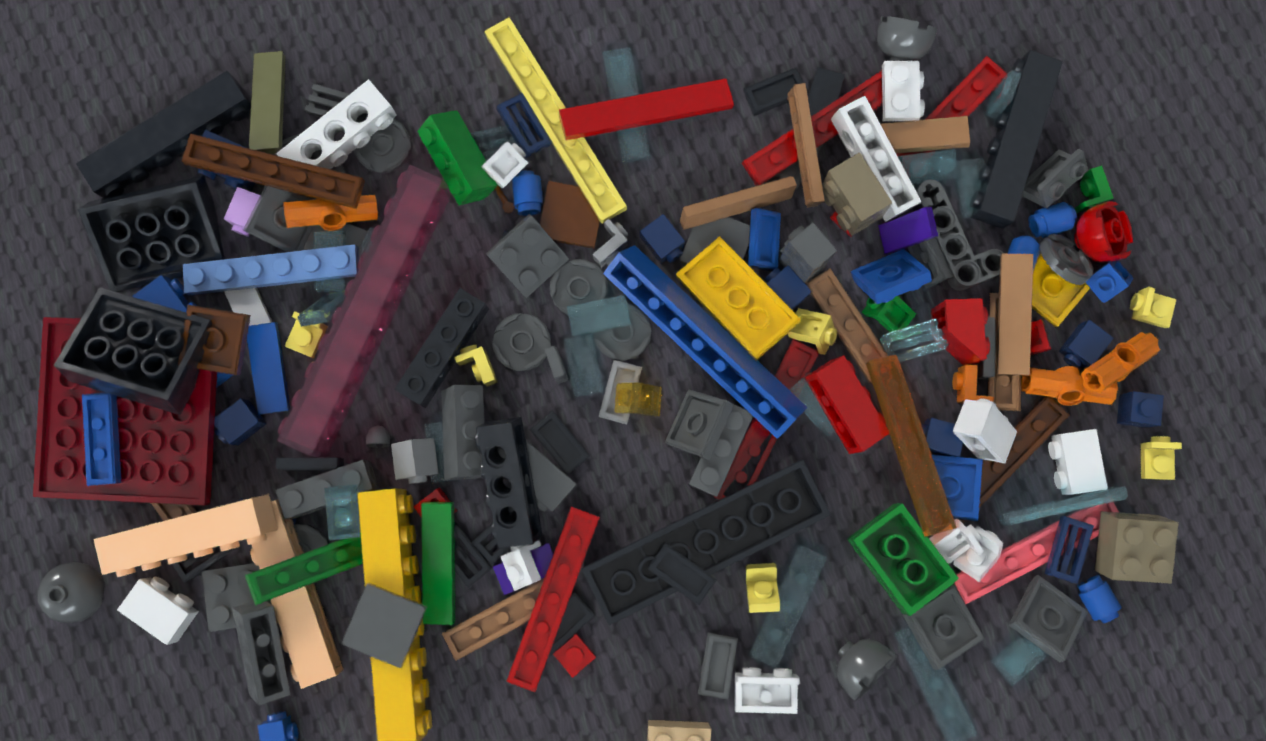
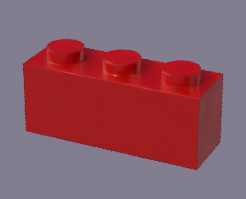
M844 355L828 361L803 377L849 454L864 452L890 434L886 427L885 418L874 407L869 391L861 385L855 375L854 366L846 360Z

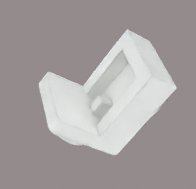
M957 518L929 538L948 564L969 548H972L979 556L984 553L983 548L979 544L982 537L971 524L966 527Z
M539 540L533 545L510 547L512 552L501 556L507 577L514 591L541 580L530 553L531 550L541 546Z

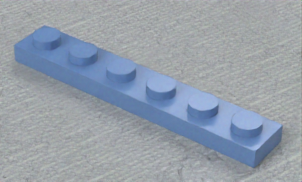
M355 244L183 264L184 293L187 295L361 276L359 247Z

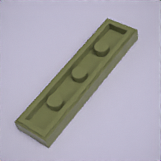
M283 51L254 53L249 149L268 154H276L282 149L285 55Z

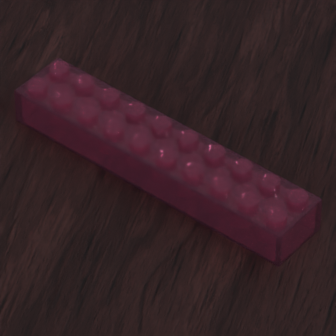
M409 165L406 172L401 173L397 181L398 190L394 198H390L385 206V217L381 225H377L371 235L372 244L368 252H364L358 262L359 271L355 280H350L345 289L346 298L342 307L339 306L332 316L331 322L333 325L329 334H325L319 343L318 350L320 352L316 361L311 362L305 372V378L307 379L302 390L299 389L292 399L291 405L293 408L290 415L282 420L278 428V434H280L278 442L309 456L327 458L452 195L442 178L412 165Z

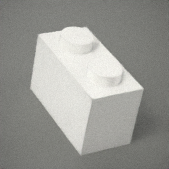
M965 399L953 429L954 434L978 459L1006 463L1017 433L1016 429L1008 421V418L998 410L996 404L987 399H978V401Z
M1096 429L1051 436L1052 442H1049L1048 449L1050 457L1056 461L1057 471L1054 473V482L1057 489H1061L1062 495L1108 489Z
M159 577L139 579L117 610L165 645L178 642L199 612L192 607L194 602L183 594H177L176 596L168 590L170 585Z

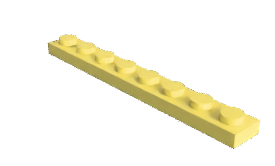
M510 17L485 30L487 39L519 91L525 96L601 224L607 219H612L627 210L625 202L585 138L565 141L559 118V110L566 107Z

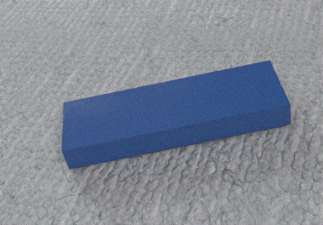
M278 322L251 325L248 329L247 343L258 415L290 410Z
M106 392L83 394L82 407L87 486L121 483L117 396Z

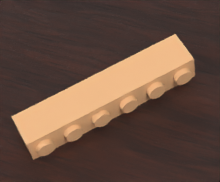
M267 494L94 539L102 575L116 572V576L121 577L135 573L136 566L141 565L142 571L162 566L160 560L167 559L169 565L187 560L186 554L193 552L194 558L214 553L212 547L220 546V550L225 551L240 547V540L246 539L248 545L267 540L266 534L277 531L278 528L270 496Z
M279 500L271 501L278 530L267 533V540L251 544V558L260 569L303 554L292 519H284ZM312 583L271 599L276 623L279 624L282 632L280 637L281 645L284 651L289 653L292 661L291 674L293 679L299 682L300 688L302 689L335 677L342 672L343 667L315 584Z

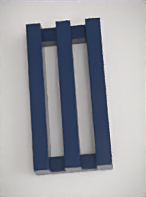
M523 93L497 105L498 113L518 146L526 154L525 158L531 156L534 152L541 151L544 147L551 146L552 141ZM515 104H520L541 141L537 142ZM506 108L510 109L511 113L513 114L514 118L516 119L517 123L519 124L520 128L522 129L523 133L525 134L526 138L531 144L530 147L528 146L527 142L525 141L524 137L522 136L521 132L519 131L518 127L516 126L515 122L513 121L512 117L510 116Z
M1061 516L1044 574L1078 584L1094 525ZM1069 524H1070L1071 526H1070L1069 534H1068L1067 541H1066V544H1065V548H1064V551H1063V555H1062V558H1061V562H1060V565H1059V569H1058V571H1056V570H1057L1058 563H1059V559H1060V556H1061L1062 548H1063V545H1064V541H1065V538H1066V534H1067V531H1068V527H1069ZM1079 528H1082V533L1074 557L1070 575L1066 574L1070 561V557L1073 553L1077 532Z

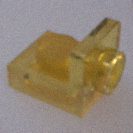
M618 383L616 385L615 412L660 417L662 387L644 383Z

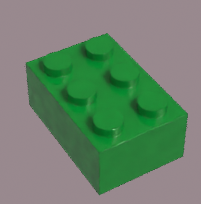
M903 503L892 504L847 538L848 542L900 612L905 615H913L959 580L958 576Z

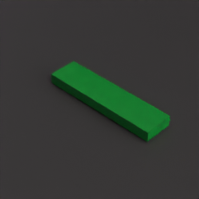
M454 502L421 503L423 605L427 606L423 616V624L453 625L455 623Z
M361 532L245 575L255 605L363 564Z

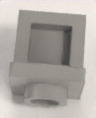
M610 219L604 222V228L612 238L593 253L595 262L601 268L606 264L609 266L616 255L628 246V240L626 239L628 233L620 223L616 222L613 224Z

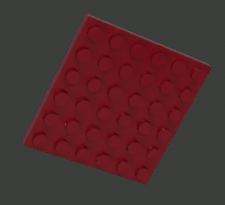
M43 317L33 497L210 505L217 372L199 370L195 389L181 415L117 396L121 483L87 486L82 395L105 392L70 382L53 366L81 318Z

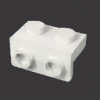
M919 61L883 62V121H916L923 117L925 103L923 99H920V89L923 88L924 73L920 71Z
M743 668V673H735V712L797 714V694L800 678L796 674H792L791 669L775 668L773 673H761L760 668Z

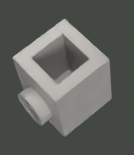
M434 438L411 439L391 444L395 480L408 479L409 484L427 482L426 476L439 474Z

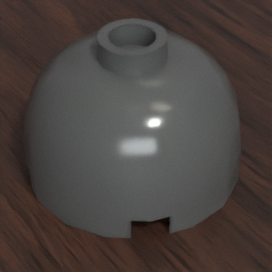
M881 16L877 30V42L881 51L891 57L890 61H917L925 57L931 50L938 29L931 25H928L927 29L920 28V22Z
M81 562L63 563L49 570L41 579L37 590V601L42 612L51 620L61 623L81 622L93 616L101 607L104 582L100 573L89 564Z
M861 639L855 644L848 641L838 652L841 659L837 664L836 676L840 686L856 701L857 698L863 697L878 682L876 680L885 671L883 669L884 666L888 670L897 659V655L886 645L874 639Z

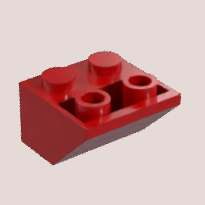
M982 298L944 300L931 309L933 339L962 365H974L987 359V355L990 352V340L988 337H985L984 325L988 321L987 308L983 307Z

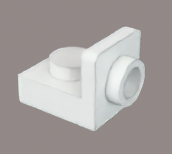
M507 141L481 168L501 188H504L528 162L524 159L526 156L524 151L517 144L513 143L511 145Z
M977 526L975 529L982 537L979 544L983 548L984 553L979 556L972 548H969L954 560L953 565L980 582L1000 558L1003 542L993 532Z

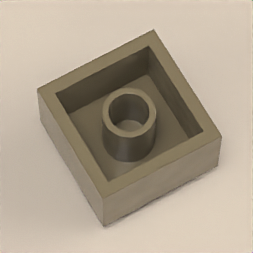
M860 152L829 170L822 184L824 202L829 207L833 206L838 214L836 218L839 225L844 231L848 230L851 236L880 220L893 203Z
M1101 511L1095 571L1112 580L1172 583L1179 522L1160 515Z

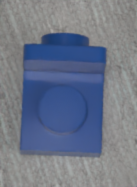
M1118 260L1104 263L1086 284L1101 302L1105 303L1129 287L1134 278Z

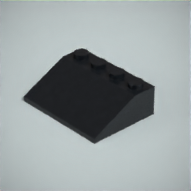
M204 175L90 201L78 209L110 291L119 292L148 285L158 278L160 274L170 279L183 277V264L225 259L214 201Z
M99 287L53 366L70 382L181 415L195 389L200 370L197 369L198 363L202 362L205 351L203 344H207L210 333L207 330L211 328L212 321L196 315L187 316L186 312ZM187 319L192 323L189 329L186 354L180 365H178L179 355L185 343L183 334L185 320Z

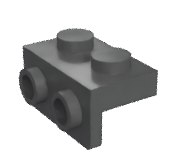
M1058 149L1027 178L1022 196L1047 209L1053 202L1061 198L1070 186L1081 179L1088 170L1084 151L1077 149L1070 155Z

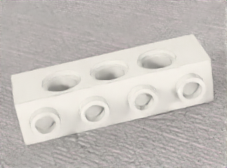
M368 79L276 154L280 157L331 169L343 164L347 160L348 154L353 150L365 146L370 141L371 136L379 129H386L397 115L389 102ZM368 114L365 121L356 122L359 115ZM345 132L341 140L334 141V136L337 133ZM322 150L319 158L311 160L313 152Z
M866 96L838 109L831 118V121L851 157L859 152L861 153L893 202L883 216L885 222L921 203L922 201Z

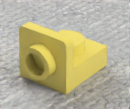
M1152 287L1144 288L1133 295L1130 302V309L1133 310L1132 319L1165 329L1170 327L1176 299L1154 293L1155 288Z
M798 308L796 315L801 319V322L788 333V337L816 344L818 353L825 355L829 346L835 343L837 337V330L834 328L831 315Z
M305 310L302 315L294 311L292 317L296 321L285 347L314 359L328 326L321 323L322 317Z
M477 345L465 347L460 350L461 355L454 357L456 363L460 366L475 360L476 364L471 367L477 382L483 381V384L486 386L498 383L487 352L482 346L477 348Z
M1154 436L1151 437V442L1141 443V479L1175 480V450L1182 449V443L1171 442V437Z
M775 563L746 565V591L749 613L780 611L777 567Z

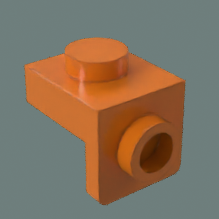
M963 365L958 368V372H954L952 386L954 390H957V403H964L965 399L975 401L987 399L994 402L993 396L977 395L978 365Z

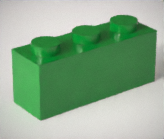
M458 110L430 115L417 132L458 205L480 201L488 197L498 184L481 168L486 160Z

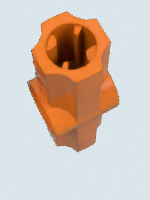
M375 195L361 196L357 209L320 199L283 202L287 228L320 225L325 230L336 231L343 228L346 222L378 220Z
M1140 332L1127 342L1117 344L1109 354L1087 367L1081 373L1083 385L1090 392L1096 391L1101 393L1117 381H1123L1130 372L1158 354L1161 350L1158 346V339L1152 333L1145 334Z
M1074 366L1061 367L1055 371L1030 367V375H1022L1021 392L1056 397L1058 403L1065 406L1077 405L1082 401L1111 405L1116 400L1118 384L1116 382L1101 393L1096 391L1090 392L1083 385L1080 370Z

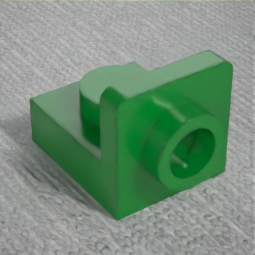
M1102 166L1090 169L1082 177L1080 182L1081 192L1089 200L1082 202L1074 209L1076 213H1080L1114 199Z
M899 296L894 297L889 302L876 304L869 297L866 302L867 305L862 311L866 317L875 318L888 332L897 337L902 335L916 315Z

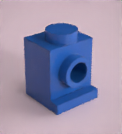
M286 711L267 715L268 720L257 725L260 741L298 740V727L295 722H291L290 715L287 716Z

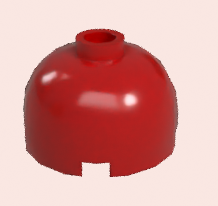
M1108 201L1088 209L1078 221L1074 235L1075 244L1087 257L1094 261L1114 262L1126 259L1131 254V251H1127V244L1133 243L1131 224L1125 211L1118 212L1113 207L1119 205L1116 202Z

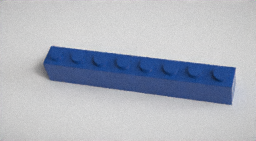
M635 245L620 251L603 274L777 439L808 408L758 360L755 361L721 325Z

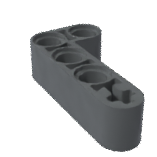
M932 179L922 182L916 189L922 202L914 206L917 211L924 207H932L934 209V217L941 218L945 223V228L936 226L938 232L936 240L953 276L947 279L949 285L955 290L964 291L1000 275V255L1005 253L999 249H990L974 256L941 183ZM925 192L926 195L931 194L933 198H924L923 193ZM947 243L956 247L957 255L948 253L946 250ZM986 259L994 262L995 271H991L986 267ZM958 270L967 272L969 276L968 282H964L959 278Z

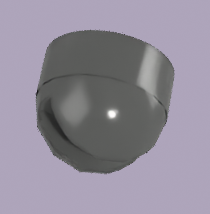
M379 425L370 428L366 435L365 446L378 448L376 444H383L381 448L390 447V434L387 429Z

